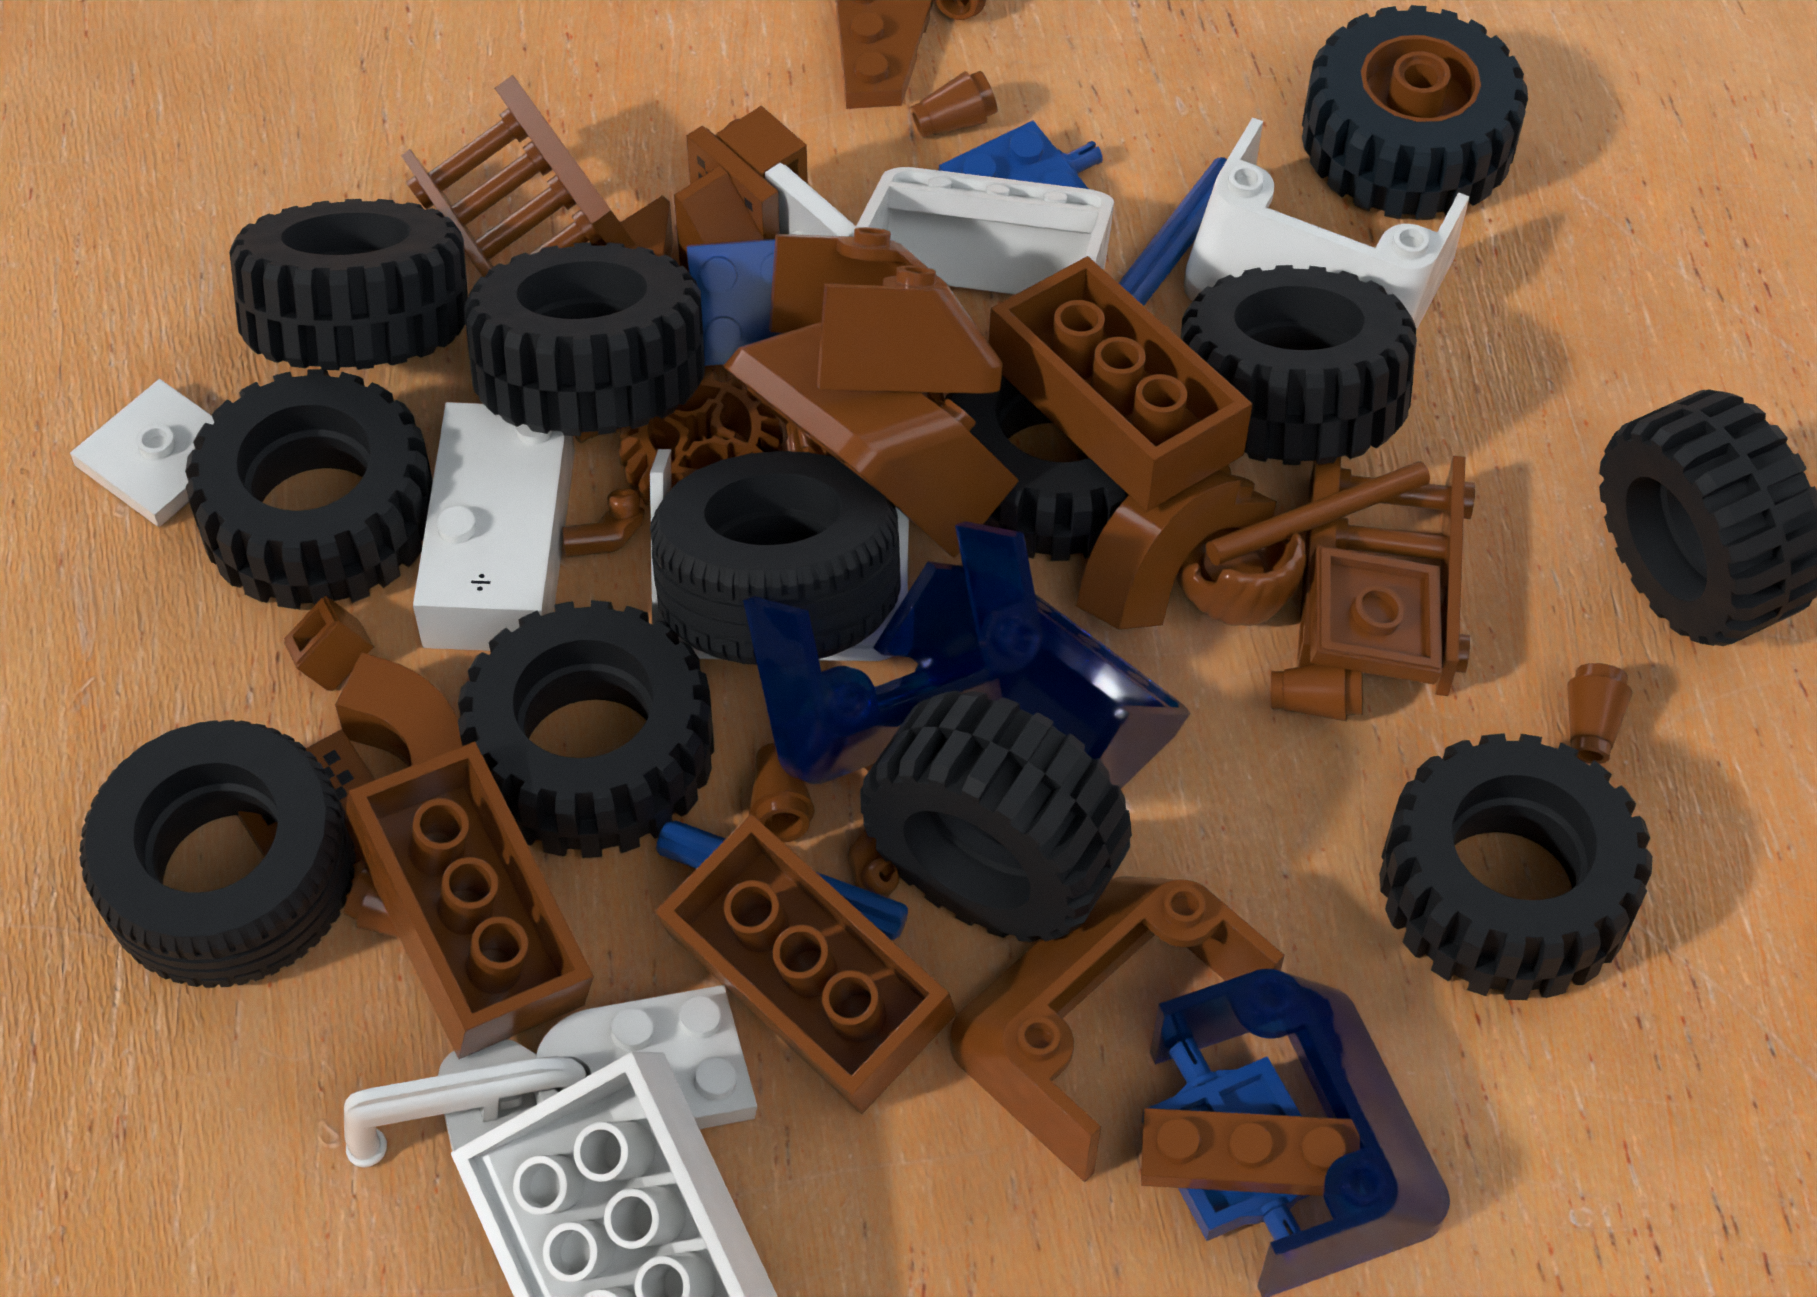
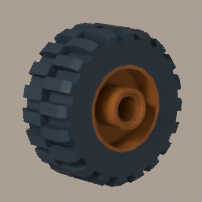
M1411 5L1406 11H1397L1396 6L1381 8L1373 17L1365 13L1348 22L1347 28L1342 26L1328 37L1325 46L1318 50L1313 61L1302 120L1304 150L1310 156L1309 162L1321 178L1328 176L1327 185L1341 197L1348 194L1354 198L1353 203L1355 206L1366 211H1370L1373 207L1385 211V217L1400 219L1402 214L1415 215L1416 220L1433 219L1438 212H1444L1447 215L1458 193L1469 196L1468 202L1472 206L1490 196L1492 190L1502 184L1508 175L1510 164L1513 163L1528 101V89L1523 80L1524 73L1514 56L1508 57L1510 50L1497 35L1490 38L1486 35L1487 30L1485 26L1472 19L1469 23L1458 19L1457 13L1442 9L1440 14L1426 11L1427 6Z

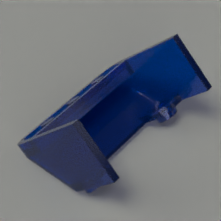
M967 521L955 525L979 648L874 687L869 676L863 671L849 666H836L821 672L808 610L756 596L743 600L776 751L783 770L790 776L804 782L823 784L874 764L913 707L923 700L942 693L958 691L961 695L969 691L987 693L989 699L995 701L1003 697L1009 699L1036 657L1042 642V627L1024 533Z
M928 561L873 646V649L884 656L912 658L918 663L915 672L936 688L946 691L952 684L957 687L970 688L973 691L987 693L989 699L995 701L1004 697L1020 703V709L1032 715L1038 712L1054 721L1052 726L1066 736L1071 733L1085 745L1084 751L1092 759L1099 758L1110 771L1111 784L1119 785L1120 789L1177 735L1190 715L1189 710L1180 701L1029 588L996 570Z
M1260 969L1159 1003L1150 1049L1155 1065L1173 1059L1169 1055L1170 1049L1180 1041H1182L1184 1046L1185 1039L1194 1038L1198 1048L1202 1049L1249 1032L1255 1036L1267 1039L1288 1036L1327 1117L1352 1119L1359 1133L1360 1150L1335 1160L1329 1167L1324 1179L1323 1197L1333 1220L1270 1242L1257 1285L1262 1297L1279 1294L1427 1240L1440 1230L1450 1206L1448 1189L1354 1003L1344 992L1334 987L1279 970Z

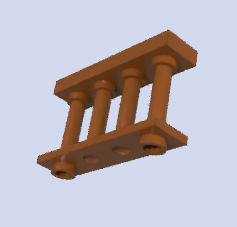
M513 75L494 88L508 107L499 114L502 120L447 160L428 172L411 149L401 155L414 174L412 178L406 181L407 185L426 210L434 205L438 211L455 223L464 238V250L482 277H485L489 269L494 267L490 262L492 257L563 206L569 210L578 204L580 210L572 215L574 222L529 255L539 253L541 248L556 245L558 248L574 247V243H586L587 241L594 245L600 239H603L606 244H624L625 248L629 249L635 245L632 238ZM527 137H530L532 141L523 147L526 153L454 205L450 203L443 192L445 189L514 139H517L520 143ZM551 170L555 172L556 175L547 181L550 187L475 240L466 226L469 222L537 173L541 172L544 176Z
M1453 455L1445 486L1427 484L1381 502L1382 504L1443 510L1442 535L1348 525V518H1339L1306 531V564L1302 583L1297 667L1311 664V556L1317 545L1343 550L1441 560L1442 674L1436 682L1435 695H1449L1455 672L1466 673L1470 654V635L1460 634L1464 519H1471L1475 500V483L1465 482L1466 457ZM1337 457L1334 463L1318 465L1316 461H1313L1308 503L1374 478L1351 475V469L1341 468V457Z

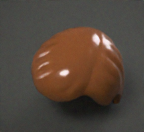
M1233 527L1218 530L1204 538L1189 553L1177 573V581L1186 597L1201 612L1209 614L1212 619L1222 621L1231 626H1254L1272 618L1282 609L1295 593L1301 581L1306 564L1304 540L1298 533H1293L1291 540H1282L1216 566L1207 555V542L1240 529Z

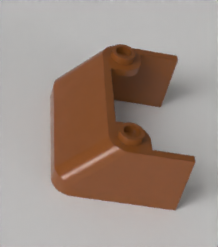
M861 227L854 229V237L796 234L775 235L769 330L770 332L786 333L821 322L817 388L819 390L993 393L1000 390L1003 368L1001 359L950 287L936 275L934 269L928 268L902 244L890 240V231L880 228Z
M821 322L738 347L723 365V368L785 425L788 422L884 495L952 558L959 554L1019 482L970 433L976 421L948 398L941 406H938L920 392L819 390L817 388Z
M1121 876L1111 879L1087 919L1078 929L1057 939L1049 941L1041 939L965 1006L953 1020L950 1050L955 1062L1084 1182L1095 1171L1101 1126L1052 1082L1068 1067L1073 1056V1033L1063 1019L1069 1012L1154 935L1170 945L1187 947L1263 1014L1273 1004L1285 955L1211 891L1197 882L1184 879Z

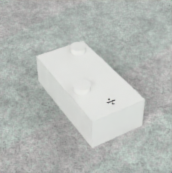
M445 403L413 601L414 613L423 648L490 651L489 641L505 628H508L511 632L520 627L518 619L537 610L540 616L554 612L563 546L562 527L566 523L575 453L573 436H564L561 431L550 430L548 434L533 432L525 424L516 427L505 422L500 415L495 416L484 404Z

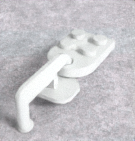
M720 985L582 1010L567 1016L552 1027L543 1038L537 1054L513 1040L505 1039L461 1059H458L455 1051L451 1052L443 1060L438 1076L369 1088L352 1093L344 1103L346 1155L355 1166L362 1168L371 1167L384 1157L387 1150V1140L376 1126L441 1114L445 1116L453 1152L630 1052H664L699 1129L755 1119L757 1103L725 986Z

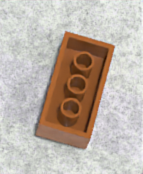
M1089 256L991 307L988 342L1003 362L1002 375L1146 512L1244 456L1253 403Z
M476 742L348 790L345 826L458 1059L585 1005L594 975Z
M752 814L655 910L666 931L676 942L860 1114H863L957 1015L950 993Z

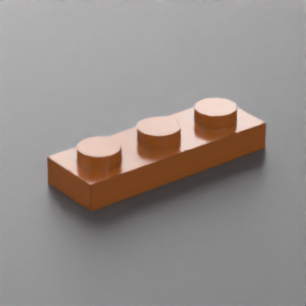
M1144 1108L1141 1186L1358 1198L1360 1120Z

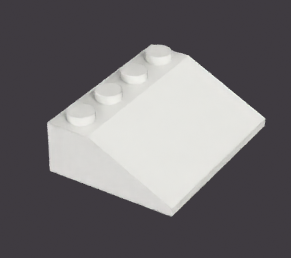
M630 1052L451 1152V1156L514 1297H778L664 1052Z

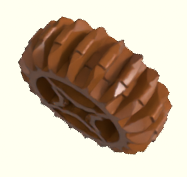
M714 369L706 379L701 381L697 390L686 404H679L674 413L663 419L657 416L651 418L649 424L632 429L630 426L620 428L619 431L621 447H619L620 464L624 466L628 484H630L632 490H639L640 497L643 499L645 506L650 505V471L657 455L656 448L671 449V460H674L671 463V489L677 482L694 471L720 460L750 453L783 451V446L781 445L783 443V429L779 425V420L776 419V416L746 388L743 389V386L735 378L732 377L726 382L719 381V377ZM735 432L741 435L746 442L736 439Z

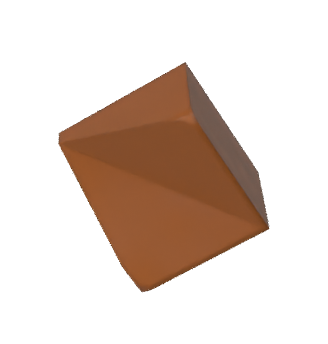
M327 596L321 598L284 638V644L296 668L329 691L335 690L352 672L361 652L368 654L374 648L361 622Z

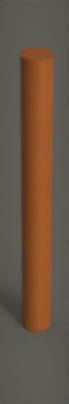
M1418 461L1214 539L1206 544L1207 555L1210 561L1218 566L1292 537L1293 533L1301 534L1420 488L1430 482L1428 468L1423 462Z

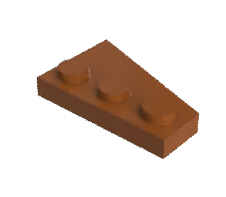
M835 0L846 109L902 106L917 60V50L922 35L926 33L930 21V10L934 0Z

